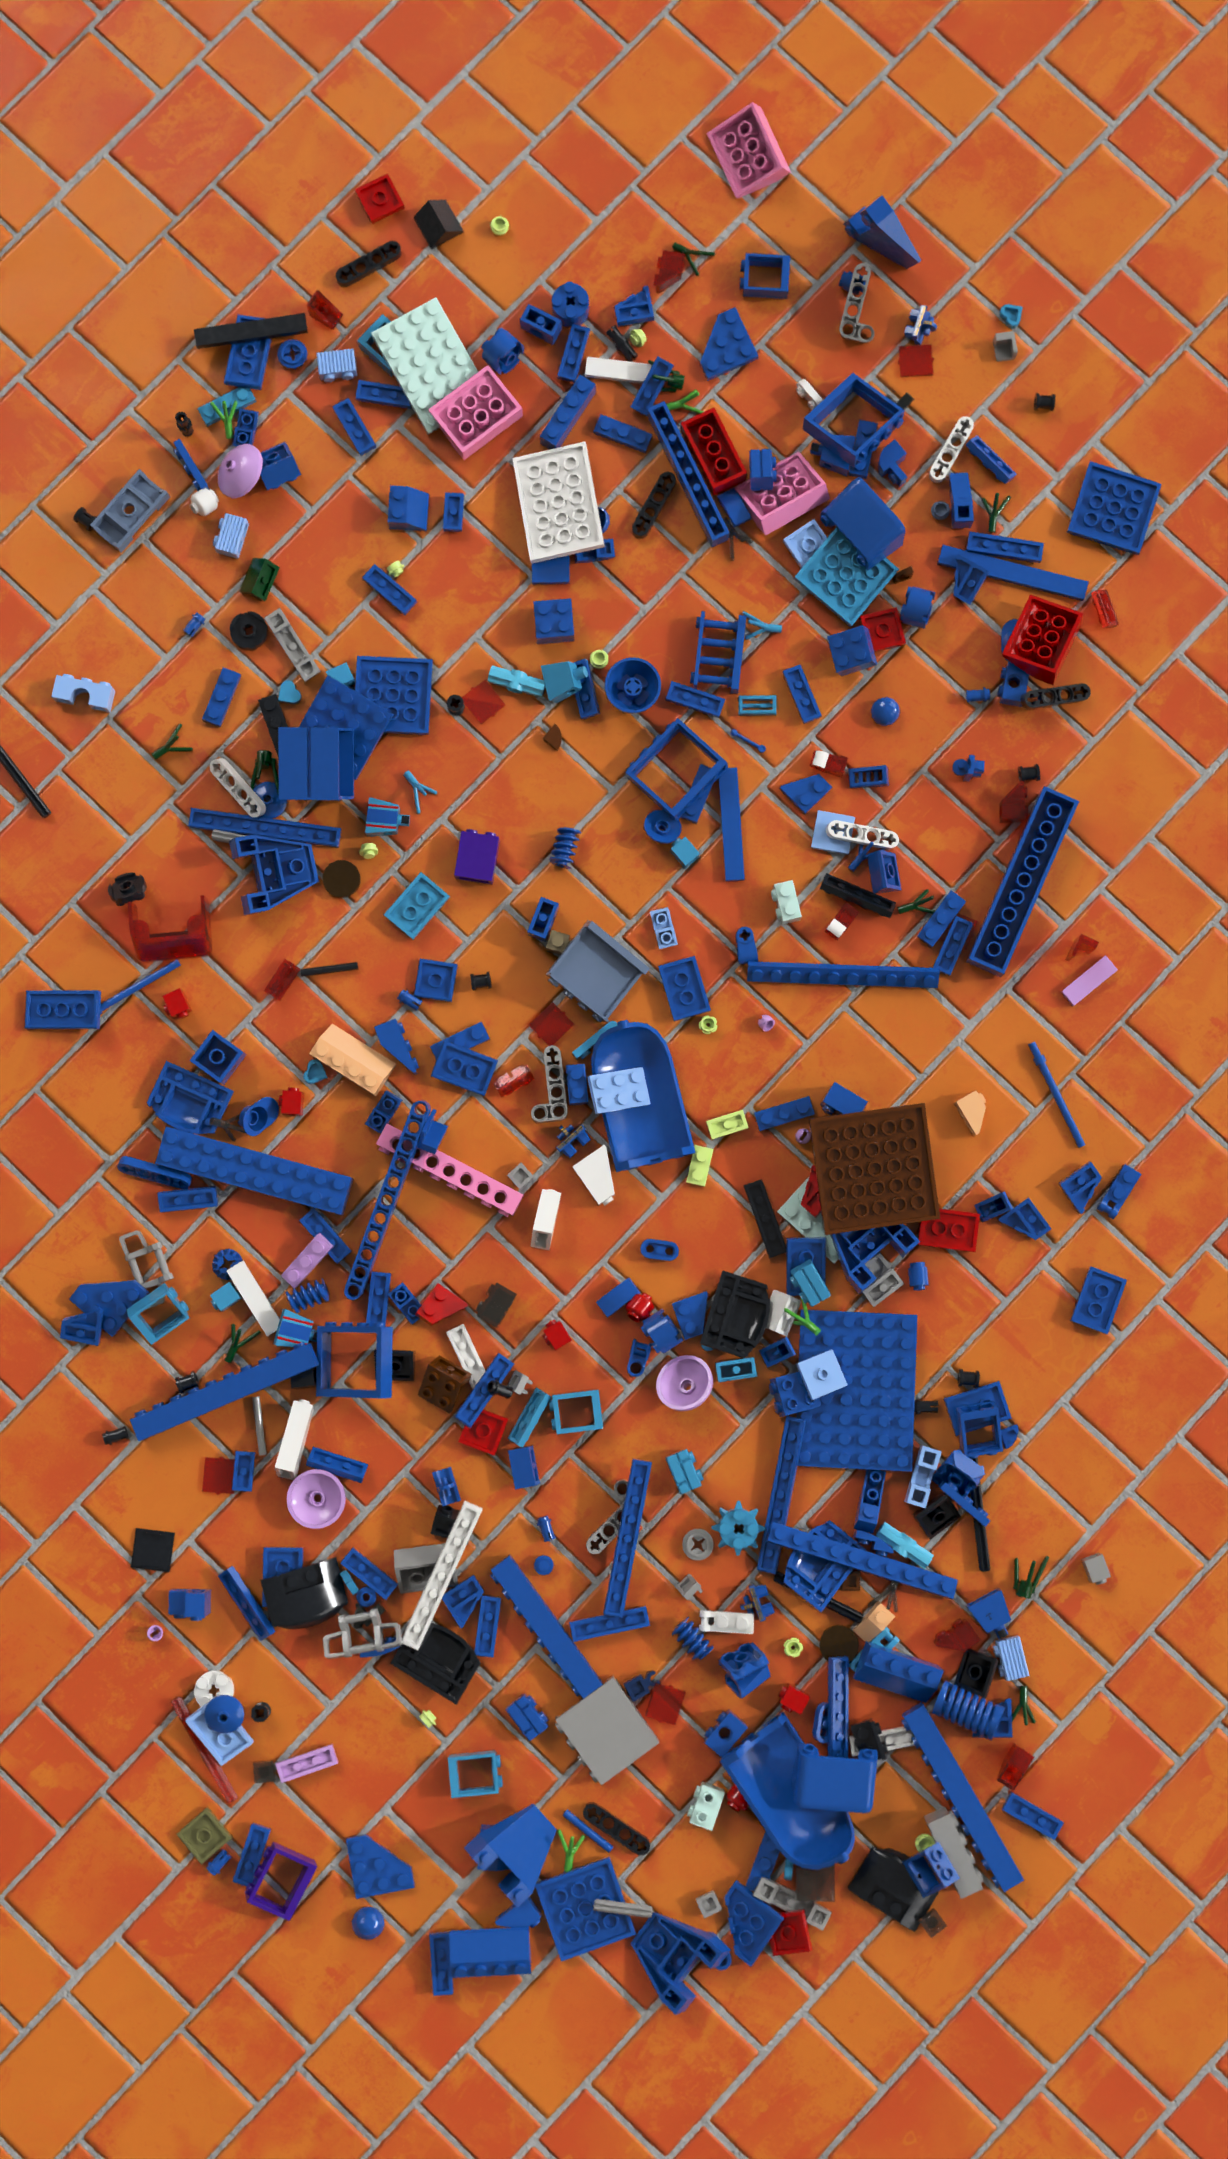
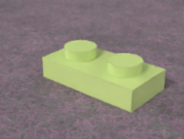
M743 1110L706 1121L712 1140L749 1128Z
M695 1145L696 1153L692 1154L686 1183L705 1187L713 1149Z

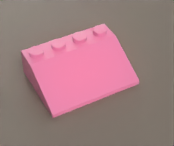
M753 102L707 133L737 199L776 183L791 173L762 108Z
M488 365L428 409L463 460L467 459L523 416L522 407Z
M799 451L776 464V468H773L777 473V482H773L772 490L761 489L759 491H752L750 489V479L734 487L752 519L765 536L830 499L826 483Z

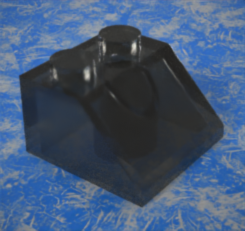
M795 1864V1901L835 1902V1864L819 1870L806 1869Z

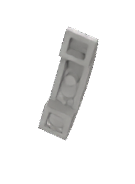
M279 608L264 617L302 679L306 682L319 674L321 671L293 630L282 610Z
M761 1877L753 1893V1896L786 1911L804 1909L807 1923L822 1931L832 1914L830 1910L813 1900L765 1877Z

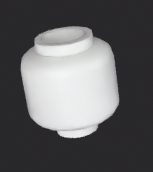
M200 489L191 495L190 508L195 514L207 516L217 509L219 499L212 489Z

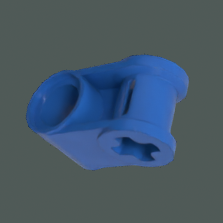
M741 927L736 933L739 965L747 964L748 961L758 962L753 931L749 927ZM743 931H745L747 935L749 934V937H747L746 941H744L742 937H739L740 935H742Z
M633 1339L627 1365V1372L630 1376L639 1377L643 1374L652 1343L645 1344L638 1342L637 1339ZM633 1363H638L641 1366V1371L637 1374L632 1373L630 1370V1366Z

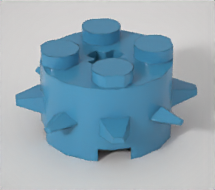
M737 1501L734 1509L727 1511L720 1508L719 1512L722 1517L718 1524L711 1526V1529L719 1532L722 1538L718 1546L721 1548L729 1545L734 1548L736 1555H740L742 1548H746L749 1545L756 1549L758 1547L755 1541L757 1534L765 1530V1527L757 1524L755 1519L759 1510L756 1508L752 1511H747L742 1508L740 1501ZM735 1524H743V1531L741 1533L739 1531H737L736 1533L733 1531L735 1530Z

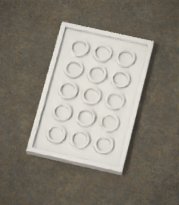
M585 441L513 458L531 564L605 547Z

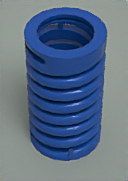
M945 1680L936 1699L932 1714L939 1717L943 1716L945 1720L950 1719L953 1724L957 1722L958 1726H965L966 1730L972 1728L973 1733L979 1731L981 1737L992 1741L1004 1714L1005 1707L998 1704L993 1706L992 1701H988L985 1706V1698H981L978 1703L979 1696L975 1694L971 1699L972 1693L970 1691H967L964 1696V1688H960L956 1695L957 1685H952V1683Z

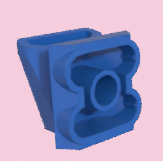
M753 1642L742 1644L735 1652L723 1654L719 1660V1665L727 1672L725 1674L726 1684L740 1699L771 1677L767 1666L769 1664L768 1659Z

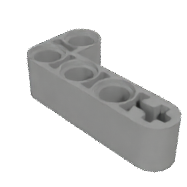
M865 263L858 264L854 269L839 331L841 336L846 339L869 343L874 338V330L869 325L859 323L871 276L870 267ZM862 268H865V272L868 273L862 279V282H866L865 285L860 282L854 283L855 279L859 281L860 275L857 271H860ZM861 287L863 294L860 297H855L852 294L853 288ZM852 305L858 308V313L855 316H850L847 313V309ZM847 324L853 327V332L850 335H846L842 331L843 327ZM863 329L871 331L872 334L869 339L861 337Z
M551 1045L544 1050L549 1103L539 1104L532 1108L531 1116L537 1123L562 1121L568 1114L561 1052L558 1047ZM554 1050V1053L558 1054L555 1056V1064L548 1066L552 1062L551 1057L547 1055L550 1054V1051ZM553 1069H557L560 1072V1076L556 1079L549 1076L550 1071ZM554 1088L562 1090L560 1097L555 1098L551 1095ZM556 1107L564 1109L562 1116L557 1117L554 1115L553 1112ZM536 1110H544L545 1116L542 1119H537L534 1116Z
M618 1480L614 1485V1493L623 1503L587 1540L586 1547L591 1554L600 1553L618 1535L620 1521L617 1519V1514L623 1510L625 1494H620L617 1491V1486L621 1483L627 1485V1480ZM607 1525H611L615 1530L611 1536H607L603 1532L604 1527ZM600 1533L601 1536L607 1541L604 1543L602 1539L599 1542L600 1548L597 1549L595 1547L592 1549L591 1541L593 1540L594 1542H596L600 1538V1536H598L597 1534Z

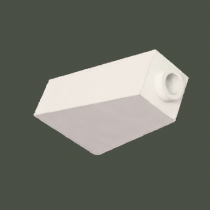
M299 1399V1401H293L275 1465L278 1477L294 1480L298 1475L314 1410L313 1405L307 1400Z

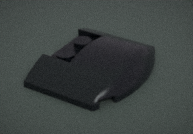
M722 1271L700 1344L741 1358L747 1357V1354L759 1343L767 1326L770 1312V1299L766 1291L768 1290L767 1285Z
M336 1557L260 1580L271 1624L274 1627L279 1626L287 1629L311 1627L332 1618L348 1604Z
M430 1623L419 1650L402 1644L392 1659L391 1664L457 1705L481 1662L472 1647L462 1637L446 1627Z
M872 1847L849 1884L848 1889L915 1932L939 1891L923 1898L903 1864V1861L910 1857L894 1849H877V1847Z

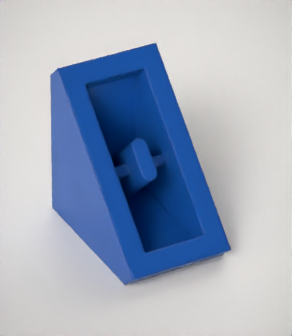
M1005 1191L974 1205L978 1214H980L982 1222L1013 1209Z
M787 1337L759 1350L767 1367L796 1355Z

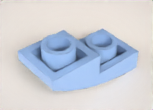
M665 907L649 911L659 949L678 945L669 908Z

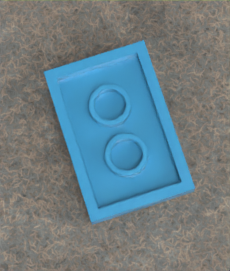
M420 872L386 911L384 916L414 940L448 901L450 896Z

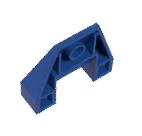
M883 195L875 199L869 206L859 209L843 223L845 231L849 236L906 269L922 261L894 210Z
M257 835L237 837L229 840L233 859L251 856L258 893L247 894L241 897L244 916L268 911L319 882L311 844Z
M904 1224L830 1234L846 1280L858 1294H861L877 1279L865 1264L890 1243L903 1258L920 1242Z
M531 1804L479 1833L464 1849L484 1871L498 1857L501 1858L511 1869V1872L498 1886L518 1908L533 1893L557 1829L534 1804Z
M657 1912L652 1913L651 1918L646 1921L631 1941V1945L658 1996L675 2015L685 2012L696 1997L682 1981L698 1960L701 1959L711 1969L719 1966L731 1951L716 1935Z

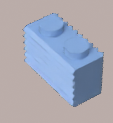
M354 349L316 353L320 380L333 382L337 378L351 380L354 376H358Z
M225 513L224 518L220 519L218 525L220 532L213 540V546L217 553L239 559L249 527L246 518Z
M1016 1635L995 1640L996 1646H993L995 1657H999L1000 1665H998V1672L1000 1677L1010 1681L1029 1676L1020 1636Z

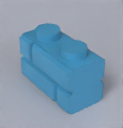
M811 1259L791 1270L792 1276L790 1280L795 1288L799 1286L802 1291L799 1295L805 1304L809 1303L813 1307L831 1296L829 1289Z
M754 1357L715 1363L718 1383L757 1377Z
M686 1448L665 1457L680 1495L702 1486L700 1481L704 1479L700 1469L695 1470L693 1463L696 1460L692 1451L688 1452Z

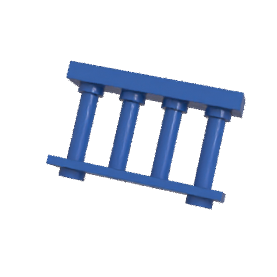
M701 611V617H697L696 628H699L695 672H691L690 683H694V689H697L698 682L727 685V687H731L730 693L738 694L746 616L739 615L738 621L734 622L705 620V611ZM703 627L733 630V632H737V636L732 641L702 638ZM701 646L731 648L732 651H735L734 658L724 659L700 656ZM699 664L727 666L729 669H733L732 676L728 677L699 675Z

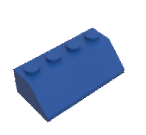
M865 1641L853 1679L927 1703L938 1689L944 1670L937 1664Z
M529 1927L449 1931L451 1978L531 1974Z

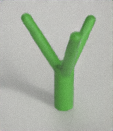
M694 390L682 400L666 404L669 411L684 408L698 414L704 412L684 404L699 396L697 390Z
M222 401L224 415L214 402H210V405L224 422L226 438H234L231 421L238 402L234 401L229 416L226 401Z
M802 1299L805 1319L784 1308L786 1313L799 1320L793 1321L792 1324L805 1326L815 1335L821 1332V1329L810 1321L807 1305Z
M558 1829L557 1832L566 1853L564 1872H569L572 1870L574 1854L585 1839V1835L581 1836L574 1848V1837L571 1836L568 1849L561 1830Z

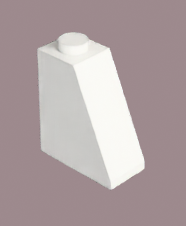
M603 1145L572 1167L598 1205L603 1204L605 1206L614 1200L612 1196L615 1195L607 1148Z
M542 1189L532 1231L531 1247L550 1250L561 1193L553 1189Z

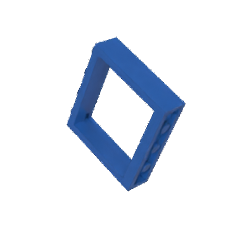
M852 373L804 417L803 430L852 467H855L859 462L862 463L871 451L874 452L883 440H887L895 428L898 429L903 424L904 409ZM853 392L890 418L856 451H853L818 425Z
M679 718L668 724L666 731L662 735H657L652 742L653 744L649 748H645L640 753V757L635 762L632 761L625 772L627 778L675 822L728 769L727 762ZM680 731L710 758L715 765L671 808L646 786L637 775Z
M325 1322V1326H317V1359L320 1365L316 1366V1396L392 1398L393 1327H384V1323H373V1327H370L369 1323H357V1326H353V1322H341V1326H337V1322ZM332 1332L377 1333L376 1389L331 1388Z

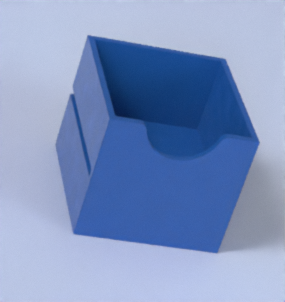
M278 727L280 800L354 799V728Z

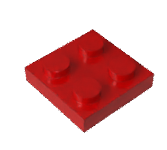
M388 173L355 189V193L371 224L405 208Z
M897 607L860 616L861 625L869 629L874 652L906 645Z
M483 1409L471 1428L464 1425L458 1442L495 1456L508 1418Z
M804 1909L778 1912L784 1919L770 1939L773 1956L810 1952L812 1944Z

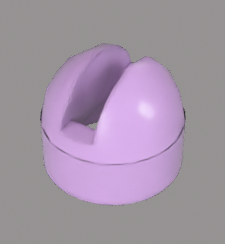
M762 1015L761 1020L758 1019V1025L764 1032L769 1031L775 1024V1020L769 1015Z
M805 1128L799 1129L795 1134L796 1141L800 1144L808 1143L811 1139L809 1130ZM805 1131L807 1132V1135L802 1141L800 1140V1137L803 1135V1132Z
M153 1625L147 1630V1637L150 1641H158L163 1636V1630L158 1625ZM158 1629L159 1633L151 1638L150 1634Z

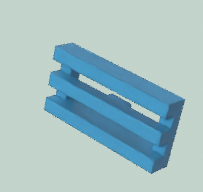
M776 695L738 696V716H768L777 714ZM742 701H772V703L742 704ZM743 708H773V710H743Z

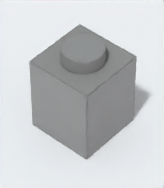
M1097 1553L1081 1559L1089 1582L1099 1585L1107 1582L1106 1578L1111 1577L1103 1554Z

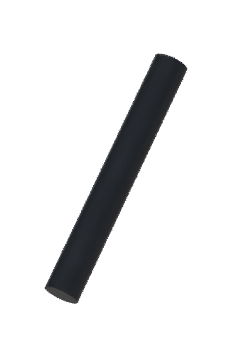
M358 962L301 969V976L358 970Z

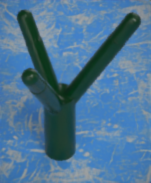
M676 242L672 246L673 250L686 256L696 276H699V272L690 254L715 256L714 252L690 250Z
M996 493L992 511L986 499L982 498V502L990 516L989 533L996 532L997 517L1011 499V496H1007L997 510L999 493Z
M182 724L177 726L164 746L151 753L155 760L169 751H193L192 747H171L179 738L177 733L181 729Z
M926 889L914 902L899 906V914L912 910L933 914L935 910L920 907L919 905L934 899V896L921 900L929 892Z
M232 1324L231 1347L224 1360L232 1363L238 1348L255 1338L261 1331H256L238 1343L241 1329H238L236 1334L235 1324Z
M1020 1686V1702L1012 1713V1722L1022 1707L1024 1724L1026 1726L1028 1725V1716L1033 1724L1036 1721L1028 1706V1686Z

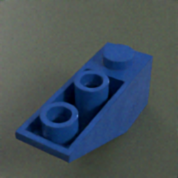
M968 472L949 473L952 529L971 528L974 515Z
M396 1019L375 1026L374 1028L382 1047L412 1073L418 1074L416 1071L419 1068L415 1057L411 1058L409 1051H412L409 1040L405 1041L403 1037L405 1029L402 1022L398 1023Z
M866 1469L854 1529L873 1534L878 1522L886 1475L885 1471Z

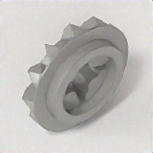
M703 1529L689 1531L682 1542L684 1553L693 1560L707 1558L712 1553L714 1546L711 1535ZM693 1537L697 1541L705 1539L701 1544L703 1552L699 1548L691 1550L694 1546Z

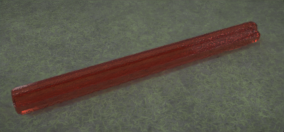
M175 1698L171 1701L172 1707L228 1804L234 1802L238 1798L218 1761L185 1722L186 1718L191 1714L182 1698Z

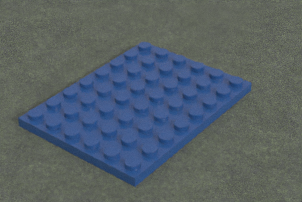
M801 1310L800 1317L805 1319L804 1311ZM808 1310L810 1321L819 1327L821 1332L815 1335L808 1328L800 1325L799 1363L833 1349L847 1386L821 1396L820 1407L797 1413V1418L806 1419L798 1466L912 1472L917 1315Z

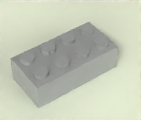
M943 1807L923 1816L935 1843H940L960 1879L953 1882L960 1898H965L982 1890L981 1883L984 1880L977 1867L972 1865L976 1862L968 1847H964L967 1842L960 1829H956L959 1824L952 1811L948 1812Z

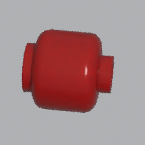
M646 1293L636 1294L626 1305L627 1316L638 1323L647 1319L654 1310L652 1298Z
M734 1783L726 1794V1804L738 1813L746 1811L749 1805Z

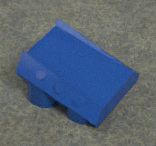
M961 1449L954 1450L933 1474L932 1481L937 1485H940L942 1481L946 1483L950 1481L958 1488L957 1493L961 1496L964 1494L968 1496L969 1492L978 1486L980 1480L985 1475L984 1466H980L961 1452Z

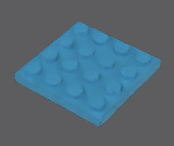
M836 527L793 579L851 627L898 572L899 568L887 558L869 570L864 566H860L856 560L857 549Z

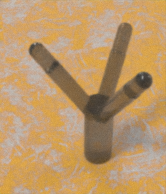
M725 517L723 520L730 532L731 561H734L733 536L741 542L746 541L752 544V540L737 532Z
M240 1114L226 1121L214 1117L210 1119V1125L224 1128L233 1142L236 1139L229 1128L246 1133L243 1128L230 1124L238 1120Z
M891 1581L889 1588L871 1601L868 1607L873 1606L889 1593L886 1609H890L893 1599L894 1612H897L896 1589L899 1583Z

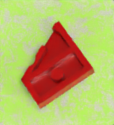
M813 1164L801 1206L817 1218L821 1213L816 1169Z
M438 1283L415 1315L432 1326L440 1320L466 1309L468 1304Z

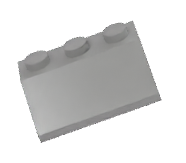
M445 1543L394 1550V1569L400 1594L424 1590ZM455 1569L447 1587L458 1585L457 1569Z

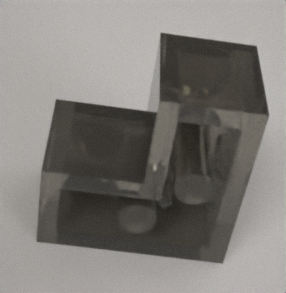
M496 1283L495 1285L491 1284L486 1293L489 1295L485 1301H480L475 1311L478 1312L477 1317L498 1328L518 1294Z

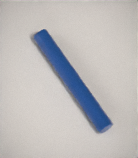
M568 1809L563 1813V1817L608 1853L613 1849L614 1846Z

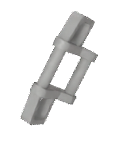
M138 1230L119 1237L125 1254V1260L130 1265L134 1279L145 1289L156 1285L159 1287L162 1283L174 1278L164 1258L161 1242L148 1246L142 1232ZM138 1235L144 1248L129 1254L125 1239ZM154 1252L163 1276L144 1283L135 1258ZM165 1296L147 1309L165 1303Z
M377 1608L371 1609L370 1612L349 1616L345 1614L339 1615L338 1622L341 1631L323 1637L324 1655L328 1659L352 1657L353 1654L374 1650L380 1652L402 1645L401 1626L396 1622L382 1623ZM372 1620L375 1642L352 1646L349 1623ZM384 1628H395V1642L384 1644ZM342 1637L343 1652L330 1654V1640Z

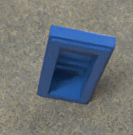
M886 765L848 769L849 788L889 786L888 767ZM864 772H866V780H867V782H863V773H864ZM871 772H874V781H871ZM878 772H882V780H881V781H879V773H878ZM855 773L859 774V783L855 781Z

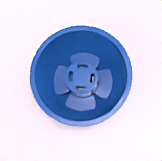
M634 657L622 659L615 663L607 673L605 679L606 695L611 704L622 712L630 714L644 712L655 704L660 695L661 679L659 673L646 660Z

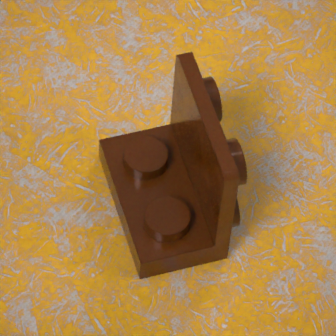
M439 1355L428 1364L418 1395L442 1410L451 1413L460 1388L470 1380L472 1374Z

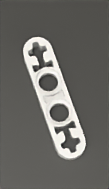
M961 417L956 423L931 467L929 473L931 481L940 483L946 478L973 430L974 422L970 417ZM967 423L968 428H965L963 434L959 433L962 425ZM959 438L961 444L959 446H953L951 443V439ZM948 453L952 456V460L945 462L942 459V455ZM940 465L943 466L941 475L936 477L935 472L938 471Z
M218 758L211 761V773L251 817L262 816L266 811L264 802L227 760ZM229 776L234 778V786L229 783ZM242 790L247 793L246 800L241 796Z
M834 820L826 826V834L836 840L868 846L871 841L867 839V833L873 832L876 835V840L872 847L890 850L899 843V837L893 831ZM836 825V829L843 830L845 828L844 832L838 831L834 834V830L831 828ZM854 828L857 830V838L850 837L849 829ZM889 836L890 839L893 840V842L890 845L886 840L880 841L881 838L886 839Z

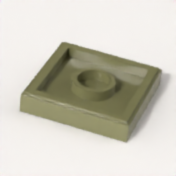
M208 1806L176 1834L201 1865L232 1839V1835Z

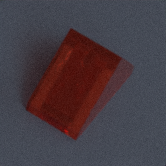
M319 290L315 291L306 305L309 316L330 329H334L343 316Z

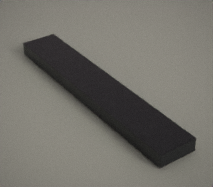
M305 313L194 329L197 349L308 333Z

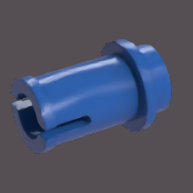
M197 612L195 615L192 614V619L183 631L193 637L199 627L205 624V618Z
M985 687L980 690H966L967 702H986L990 700V690Z
M402 990L397 998L400 1004L404 1003L415 1011L419 1007L413 1004V1002L418 1005L422 1003V1000L408 993V990Z
M548 1515L538 1518V1523L536 1524L540 1527L544 1542L555 1539L556 1536L550 1523L552 1521Z
M222 1849L212 1862H208L206 1868L212 1875L220 1874V1869L232 1858L230 1854H227L226 1850Z

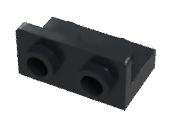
M439 1505L430 1534L448 1538L460 1510L453 1509L448 1505L443 1507Z
M871 1718L850 1725L858 1753L863 1749L877 1750L878 1760H886L885 1754L888 1753L885 1742L880 1740L879 1734H882L878 1722L875 1723Z

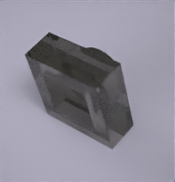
M274 1760L253 1763L255 1783L275 1781Z
M934 1908L918 1920L931 1938L947 1926Z

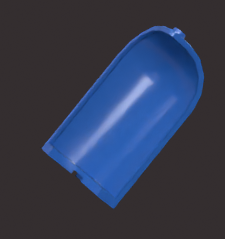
M628 1020L617 1022V1026L601 1034L594 1045L591 1058L592 1075L643 1067L651 1104L602 1113L616 1172L636 1169L644 1165L649 1166L665 1160L677 1159L696 1153L672 1056L666 1041L656 1029L646 1023H629Z
M782 1712L763 1724V1728L756 1732V1735L752 1732L740 1741L742 1744L732 1748L720 1762L777 1849L788 1861L802 1868L814 1870L830 1867L836 1863L842 1864L849 1859L848 1855L852 1851L855 1842L854 1827L849 1812L801 1808L794 1803L792 1775L798 1743H805L785 1713Z

